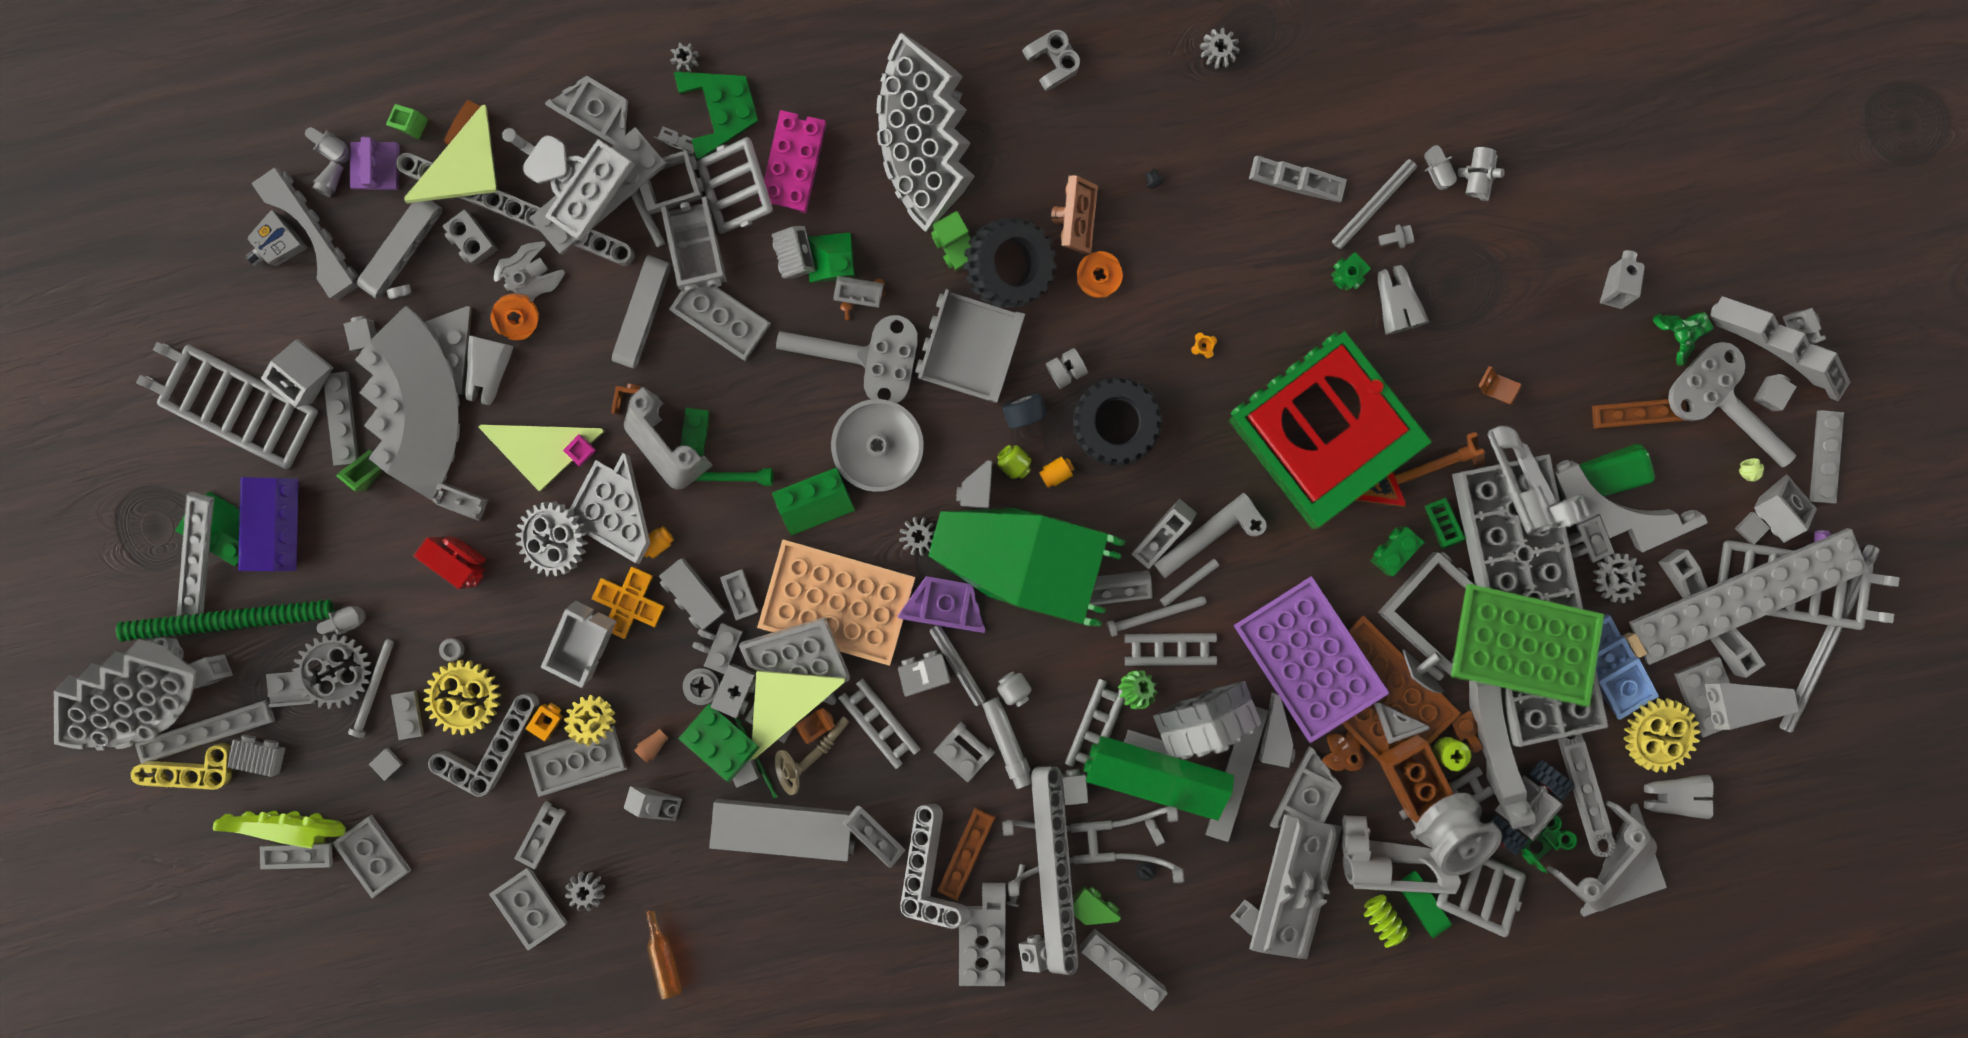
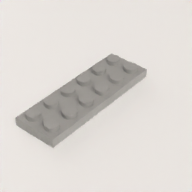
M636 127L611 147L635 165L592 228L667 165ZM555 195L533 214L530 219L562 255L578 240L545 217L558 198Z

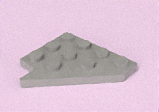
M622 453L614 469L595 460L570 509H573L572 516H580L577 523H584V526L580 529L582 532H587L588 536L629 560L640 564L650 545V539L630 456Z
M826 617L743 641L739 645L747 666L757 671L846 678L845 682L850 680L849 672ZM832 692L823 701L834 705L836 703L834 693Z

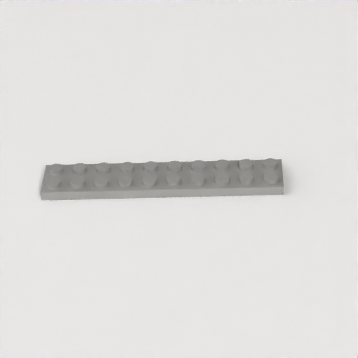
M1847 528L1634 619L1629 623L1633 633L1638 636L1647 652L1643 657L1646 663L1650 665L1868 572L1852 529Z

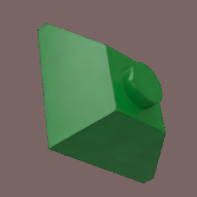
M851 232L807 237L816 270L809 273L810 283L836 281L837 276L855 279Z

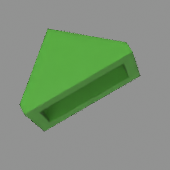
M395 104L386 125L420 140L428 118L414 109Z
M369 449L340 471L337 477L354 491H367L383 470L369 459L373 453Z

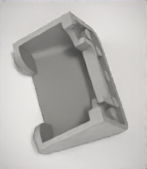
M643 387L631 397L624 421V429L666 483L674 489H684L713 465L706 456H698L690 447L681 446L674 452L669 448L653 428L662 420L659 417V408L663 405V402L656 394Z

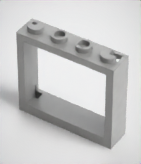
M1432 552L1378 611V614L1427 658L1437 652L1442 660L1435 664V666L1444 674L1451 675L1454 657L1449 662L1395 612L1437 563L1465 589L1468 584H1473L1467 579L1469 575L1460 567L1456 569L1450 563L1452 560L1448 555L1443 552Z

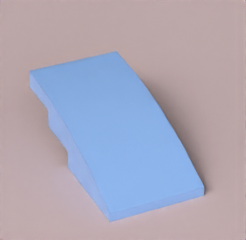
M1604 615L1596 672L1601 695L1617 719L1620 720L1639 709L1640 705L1644 706L1648 704L1649 700L1653 701L1658 698L1659 695L1640 659L1634 656L1624 636L1620 635L1611 616Z

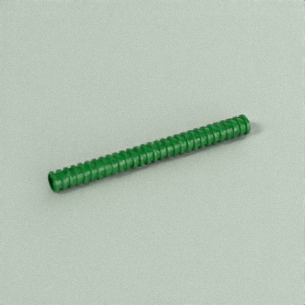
M326 599L325 602L323 600H318V602L311 601L310 603L305 601L303 604L301 602H297L295 605L294 603H289L288 606L287 604H282L281 606L277 604L273 607L268 605L266 608L260 606L259 609L257 607L245 608L244 610L239 608L237 611L234 609L229 610V612L223 610L222 613L220 611H215V613L208 612L207 614L202 612L200 615L198 613L186 614L185 617L184 615H178L177 617L171 616L169 618L165 616L163 618H149L148 620H134L133 622L130 620L126 622L120 621L116 626V636L120 642H125L126 640L133 641L134 639L138 640L141 638L144 640L148 638L154 639L156 636L162 638L163 636L170 637L171 635L177 636L178 634L183 636L186 633L191 635L193 632L199 634L200 632L207 633L208 631L214 632L215 630L220 632L223 629L228 631L230 628L236 630L237 628L244 629L245 627L251 628L252 626L257 628L259 625L265 627L267 624L273 626L274 623L276 625L281 623L288 624L289 622L294 624L296 621L302 623L304 620L305 622H310L311 619L317 621L318 618L320 620H325V618L329 620L328 613L334 612V605L330 599Z

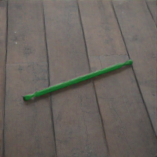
M739 717L734 718L738 728L748 736ZM755 758L754 760L768 788L771 790L773 798L778 797L759 758Z

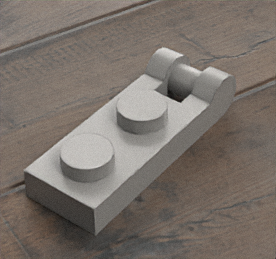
M545 801L514 859L536 869L567 811L561 808L558 810L552 807V803ZM546 815L554 818L552 823L544 820Z

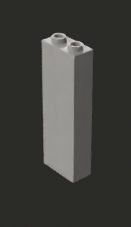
M716 799L713 805L709 848L848 861L849 855L854 854L855 841H851V831L843 822L852 811Z

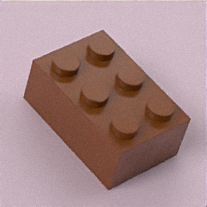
M1417 734L1377 757L1406 815L1416 823L1438 801L1454 795L1428 742Z

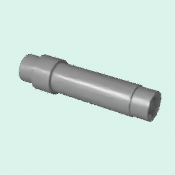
M999 697L982 703V706L1005 761V768L1009 778L1013 779L1016 789L1031 784L1030 766L1026 757L1022 754Z

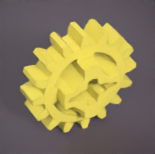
M589 695L587 701L580 697L581 703L573 702L574 709H567L566 711L570 714V717L564 718V721L569 724L565 727V730L570 733L568 736L580 745L584 742V744L590 746L592 741L598 745L600 743L599 738L607 739L605 734L607 731L613 732L610 724L616 723V720L611 717L615 712L609 709L611 705L607 701L604 702L601 697L595 699L592 695ZM597 708L602 710L603 715L599 714ZM577 726L581 728L583 734L578 732Z

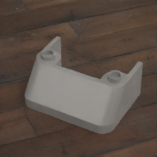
M1605 800L1603 803L1629 825L1624 833V839L1628 845L1597 880L1588 877L1576 886L1558 870L1551 866L1546 868L1586 904L1597 911L1608 909L1657 851V844L1646 828L1619 805Z

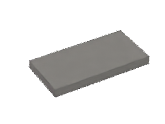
M694 272L690 278L699 277L700 275ZM701 287L694 293L681 291L669 308L677 316L744 361H747L771 325L770 322L718 287Z
M614 725L610 726L613 732L607 731L605 733L607 739L599 738L600 743L598 745L594 741L591 742L590 746H587L584 742L580 745L575 740L567 739L526 752V760L538 797L626 770L627 765Z

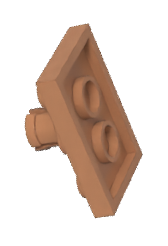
M1069 176L1066 185V206H1054L1051 217H1058L1052 219L1054 224H1064L1061 232L1062 246L1082 254H1091L1098 185L1079 176Z

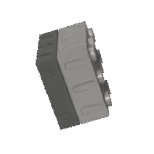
M1245 681L1209 689L1197 697L1181 700L1153 716L1159 733H1162L1160 735L1167 754L1175 758L1179 757L1182 760L1192 757L1193 754H1197V757L1204 756L1210 753L1211 750H1214L1215 753L1228 749V745L1240 742L1241 737L1254 733V728L1261 725Z

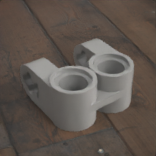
M1061 30L1049 32L1022 50L1027 61H1032L1047 53L1055 64L1056 69L1039 80L1045 91L1051 90L1074 77L1079 70V55L1073 50L1065 32ZM1053 40H1059L1063 46L1055 49L1050 43ZM1064 60H1071L1074 66L1067 69L1062 65V62Z

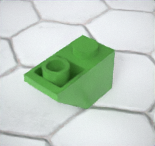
M1083 885L1073 897L1074 916L1085 925L1119 922L1121 919L1118 913L1119 908L1111 901L1106 903L1100 898L1102 894L1092 886L1088 888Z

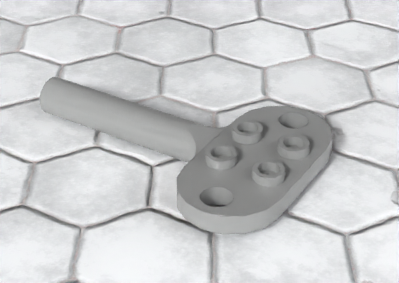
M890 315L881 319L875 325L871 342L868 346L863 347L779 331L776 349L860 364L865 368L864 389L867 396L871 400L879 399V391L886 388L891 392V397L888 401L898 404L906 397L910 387L918 334L914 325L907 318L899 315ZM900 321L903 323L904 328L901 333H893L891 331V324L893 322Z
M1720 342L1709 345L1673 383L1668 397L1670 408L1679 418L1695 421L1704 419L1715 408L1719 407L1781 467L1787 466L1795 459L1796 454L1734 394V388L1745 372L1746 364L1743 354L1730 343ZM1726 351L1730 352L1733 357L1731 363L1725 360ZM1683 400L1689 404L1688 412L1683 411L1681 408Z

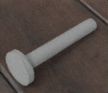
M1020 864L1017 877L1024 873L1025 865ZM1011 896V900L1006 901V904L1019 907V904L1016 903L1017 896Z

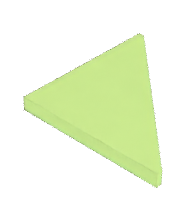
M481 105L405 196L406 203L497 192L486 105Z
M479 426L483 433L538 491H542L573 462L563 450L578 434H581L592 444L605 432L602 428Z
M758 670L756 672L752 741L760 748L751 759L757 758L841 686L846 678Z

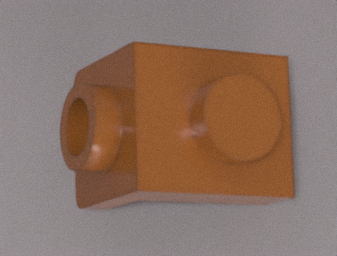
M820 708L796 723L795 727L805 743L809 744L825 732L833 729L835 725L833 724L834 719L830 712Z

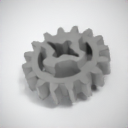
M1613 553L1612 558L1610 556L1604 557L1605 563H1597L1600 570L1593 571L1594 574L1598 575V578L1593 579V582L1599 583L1595 590L1603 591L1602 598H1609L1610 602L1616 603L1618 600L1619 603H1625L1626 598L1634 600L1633 593L1641 594L1638 587L1645 586V583L1640 580L1646 574L1639 572L1643 566L1635 565L1636 558L1629 559V554H1622L1620 557L1619 553ZM1616 563H1623L1622 565H1619L1618 568L1612 567V565ZM1621 588L1626 589L1625 592L1615 593L1616 591H1619Z

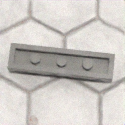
M349 372L330 373L324 383L333 466L348 465L359 458Z
M1817 411L1810 488L1811 502L1832 504L1837 502L1844 412Z

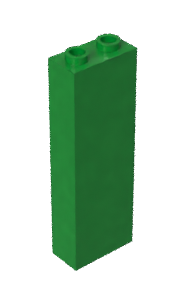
M1101 735L1098 743L1092 744L1089 755L1091 759H1086L1083 770L1087 772L1085 782L1166 806H1173L1177 809L1217 821L1233 793V774Z

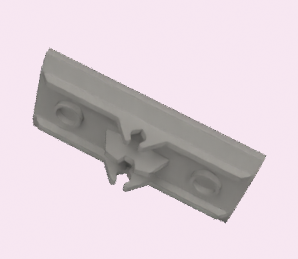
M1284 815L1250 950L1308 959L1321 906L1327 903V900L1323 898L1324 894H1329L1327 882L1342 826Z

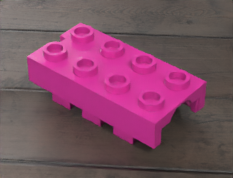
M780 110L764 178L772 205L785 206L806 214L827 124L825 120L808 116L806 121L800 120L798 114Z

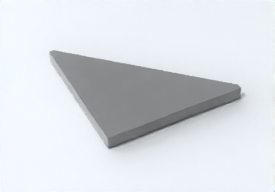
M1632 804L1629 815L1646 828L1638 804ZM1623 822L1616 836L1615 852L1611 856L1606 857L1597 880L1628 845L1624 839V833L1629 827L1626 822ZM1656 855L1650 859L1610 907L1667 888ZM1586 903L1580 910L1582 916L1598 912Z

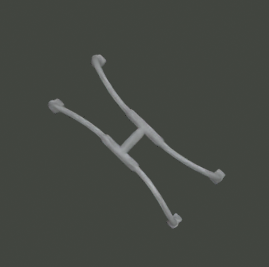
M1173 806L1164 807L1144 815L1115 822L1111 820L1073 823L1066 826L1067 831H1071V833L1087 832L1089 854L1074 855V857L1069 858V863L1076 865L1112 862L1116 859L1141 860L1172 869L1174 883L1184 882L1182 868L1169 861L1139 854L1098 853L1096 832L1134 824L1167 813L1168 822L1178 821L1177 808ZM1019 820L1003 822L1004 836L1014 835L1013 826L1035 829V823ZM1039 866L1024 872L1015 880L1009 882V895L1019 896V883L1027 877L1038 873Z

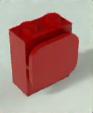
M427 537L413 556L457 589L476 587L484 577L482 573L485 568L479 564H484L486 561L485 557L456 537H445L444 539L442 537Z

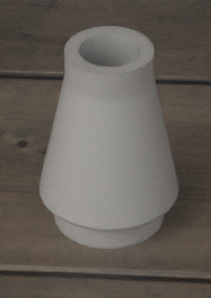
M331 161L313 181L315 183L313 189L327 197H330L332 193L335 194L341 172L344 168Z

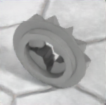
M705 668L692 670L683 681L685 697L697 705H705L712 702L719 688V679L713 671ZM703 677L704 684L711 688L704 689L700 696L699 688L692 686V684L700 683Z

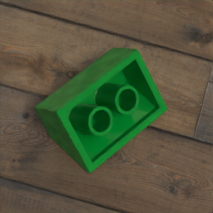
M837 468L772 493L779 513L791 536L855 511L841 473Z
M209 491L205 496L214 498L209 551L236 567L239 562L240 508ZM185 515L175 530L181 535H184Z

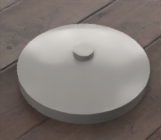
M883 399L862 401L849 408L835 425L831 439L833 460L842 476L856 487L874 492L894 489L909 480L919 467L924 450L922 431L914 416L901 405Z

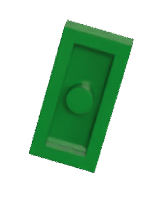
M686 408L681 446L690 447L698 456H704L710 411Z

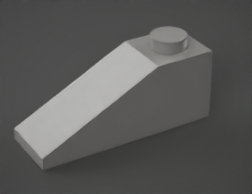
M1179 498L1131 555L1150 569L1187 529L1197 513Z
M1272 692L1258 760L1262 763L1289 768L1290 762L1293 763L1295 759V749H1293V741L1282 700L1277 693Z

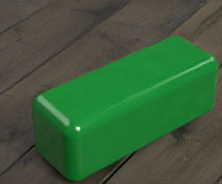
M1638 443L1578 464L1589 483L1603 497L1647 485L1655 480L1649 452ZM1557 487L1560 501H1563L1562 496Z

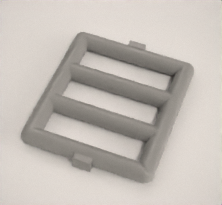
M748 137L729 146L722 145L717 147L716 152L697 161L698 171L705 188L717 231L720 234L740 226H750L753 220L773 211L752 141ZM745 149L748 159L747 163L715 178H710L707 166ZM750 171L752 172L755 181L754 185L724 199L717 200L714 191L715 187ZM757 193L759 194L762 207L726 223L724 222L721 213L722 209Z
M1489 858L1483 864L1470 871L1459 907L1447 902L1449 894L1439 893L1436 903L1437 907L1497 935L1507 937L1515 912L1520 910L1522 904L1519 902L1526 875ZM1482 865H1485L1495 871L1481 915L1478 916L1469 912L1468 909ZM1503 874L1514 878L1515 883L1500 926L1489 921Z

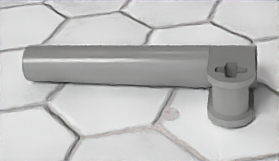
M1242 493L1155 562L1154 566L1166 578L1237 523L1249 536L1254 537L1261 535L1266 530V521L1257 511L1249 497ZM1251 520L1260 523L1258 526L1259 531L1256 529L1252 531L1250 529L1252 526Z

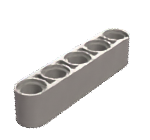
M432 200L412 203L358 278L357 286L375 299L381 298L442 213V207Z
M650 255L646 257L612 354L613 362L633 369L636 368L670 273L671 262Z

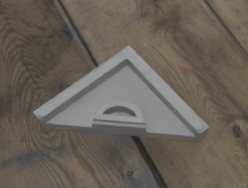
M1379 702L1374 703L1389 744L1430 729L1429 726Z

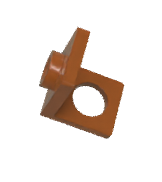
M1491 366L1488 367L1478 385L1483 394L1509 405L1513 404L1522 387L1520 383L1496 374Z
M628 383L626 388L616 386L611 413L619 415L623 393L635 394L640 390L641 386Z

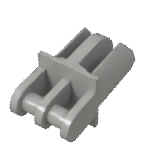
M314 128L306 129L305 136L316 144L313 148L315 151L333 162L346 163L350 160V149L334 134L327 130L323 134Z
M1435 145L1425 153V159L1429 166L1425 172L1428 171L1437 189L1445 190L1456 183L1457 177L1450 163L1452 157L1445 158L1442 149Z
M349 606L328 613L330 619L319 623L317 631L320 634L336 631L337 635L347 633V631L357 628L364 622L366 618L365 612L359 607Z

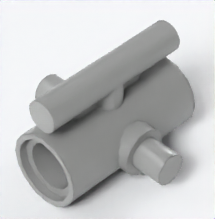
M1487 147L1474 148L1471 165L1458 169V176L1468 179L1466 195L1480 198L1482 201H1489L1493 180L1495 178H1503L1505 173L1503 168H1496L1498 157L1496 150Z

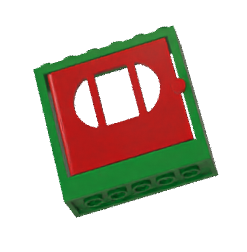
M1345 331L1340 335L1335 332L1322 343L1323 348L1320 349L1317 346L1303 357L1305 359L1303 363L1300 360L1295 362L1285 371L1287 374L1285 377L1280 374L1267 385L1269 389L1264 391L1261 388L1249 398L1250 403L1248 405L1243 402L1230 413L1232 417L1228 420L1311 529L1322 526L1431 443L1426 434ZM1325 377L1343 379L1356 390L1361 406L1358 419H1355L1326 382ZM1314 383L1319 384L1350 424L1347 430L1328 444L1322 442L1292 403L1294 398ZM1284 408L1288 409L1318 448L1316 451L1301 449L1288 440L1281 422ZM1246 416H1247V419H1248V420L1251 422V424L1254 426V428H1255V429L1258 431V433L1261 435V437L1264 439V441H1265V442L1268 444V446L1271 448V450H1272V451L1275 453V455L1278 457V459L1282 462V464L1285 466V468L1288 470V472L1292 475V477L1295 479V481L1299 484V486L1302 488V490L1305 492V494H1306V495L1309 497V499H1310L1312 502H1314V503H1312V504L1310 503V501H1309V500L1307 499V497L1303 494V492L1300 490V488L1296 485V483L1293 481V479L1290 477V475L1286 472V470L1283 468V466L1279 463V461L1276 459V457L1272 454V452L1269 450V448L1266 446V444L1262 441V439L1259 437V435L1255 432V430L1252 428V426L1249 424V422L1245 419Z

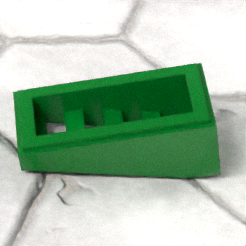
M1446 497L1424 506L1442 550L1460 544L1465 540ZM1444 507L1445 511L1434 515V510ZM1448 516L1447 520L1440 523L1437 522V519ZM1451 524L1452 528L1441 531L1440 528ZM1453 533L1456 536L1448 540L1445 539V536Z

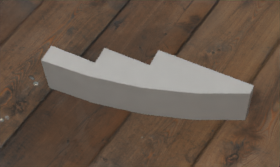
M1261 156L1254 157L1249 177L1250 180L1336 202H1342L1347 179L1310 167L1302 168L1284 161L1276 162Z

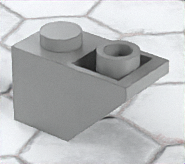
M630 786L624 809L641 818L676 821L682 799L649 788Z

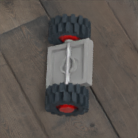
M1540 760L1529 772L1530 777L1539 783L1540 787L1525 775L1522 777V782L1527 792L1526 800L1536 817V824L1512 829L1510 823L1508 824L1495 814L1487 822V824L1493 822L1502 834L1500 845L1516 856L1528 843V840L1516 830H1520L1534 841L1563 807L1548 792L1563 801L1574 788V785L1566 777L1543 760ZM1499 805L1495 811L1508 821L1501 805Z

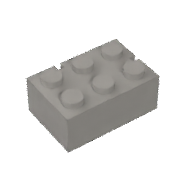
M575 600L565 609L541 668L583 688L592 679L599 663L598 660L604 652L617 621L600 612L594 615V609Z

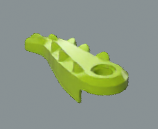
M246 811L241 816L225 814L213 823L214 831L240 833L310 849L313 848L314 843H324L326 837L344 836L346 827L340 821L323 819L319 813L312 814L310 817L300 816L297 811H292L288 814H278L277 811L261 812L259 815Z

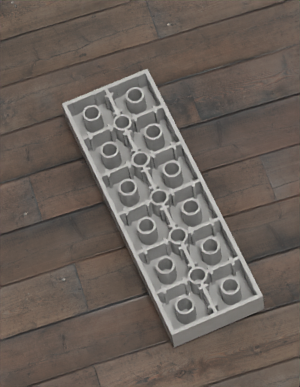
M1550 454L1534 457L1556 502H1560ZM1519 461L1508 462L1521 493L1529 491L1530 486ZM1501 464L1452 474L1475 585L1583 609L1566 527L1562 526L1537 534H1527L1510 496L1508 480ZM1596 670L1590 706L1587 707L1501 688L1502 707L1510 745L1521 747L1608 727Z

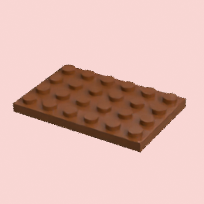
M1362 615L1348 629V632L1389 692L1388 695L1376 702L1429 726V730L1417 735L1430 745L1461 713L1441 693H1434L1416 682L1411 677L1405 657ZM1374 703L1341 723L1377 760L1378 756L1413 737L1410 736L1389 744Z

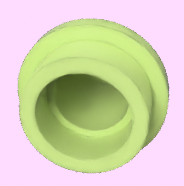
M1747 459L1740 463L1741 468L1739 472L1747 481L1754 482L1763 476L1764 465L1760 463L1759 459Z

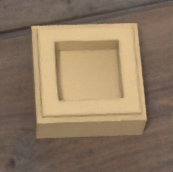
M1628 632L1622 635L1628 642L1635 657L1641 658L1647 654L1635 633Z

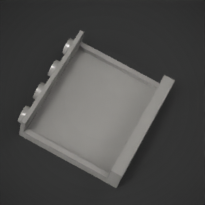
M946 289L944 294L940 293L936 307L940 309L937 316L933 315L929 329L933 330L931 338L926 337L922 349L926 351L924 360L919 359L915 372L919 373L918 378L997 403L1025 314L992 306L951 293Z

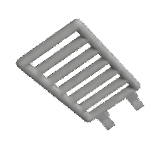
M156 342L153 351L176 361V364L165 385L149 376L145 377L143 375L139 376L136 383L160 394L157 400L158 406L283 469L291 467L318 414V410L309 404L294 407L265 382L192 345H186L183 351L180 352L165 343ZM193 356L203 361L181 406H178L168 400L190 357ZM213 366L224 373L200 417L189 410ZM232 377H235L245 383L223 426L220 427L210 422ZM253 387L265 392V395L242 438L232 433L231 430ZM275 397L286 403L264 448L252 443V440ZM296 408L307 415L285 458H282L272 452L293 410Z
M1726 540L1723 543L1717 584L1728 580L1732 550L1746 552L1743 573L1753 569L1755 554L1768 555V562L1795 550ZM1865 561L1868 572L1862 574L1855 620L1842 618L1847 581L1836 585L1832 616L1819 614L1822 592L1811 596L1808 613L1795 611L1796 603L1786 606L1785 609H1779L1767 614V616L1862 630L1865 627L1866 620L1893 623L1894 614L1867 610L1871 583L1898 587L1900 577L1873 574V564Z

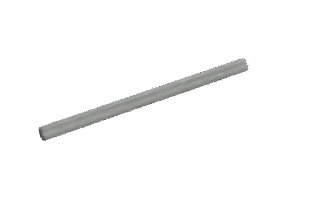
M1866 545L1862 553L1864 561L1871 562L1874 565L1880 549L1873 545ZM1862 574L1850 579L1847 584L1842 618L1848 619L1859 596ZM1827 626L1795 692L1799 712L1783 717L1780 724L1782 730L1790 733L1794 731L1843 627Z

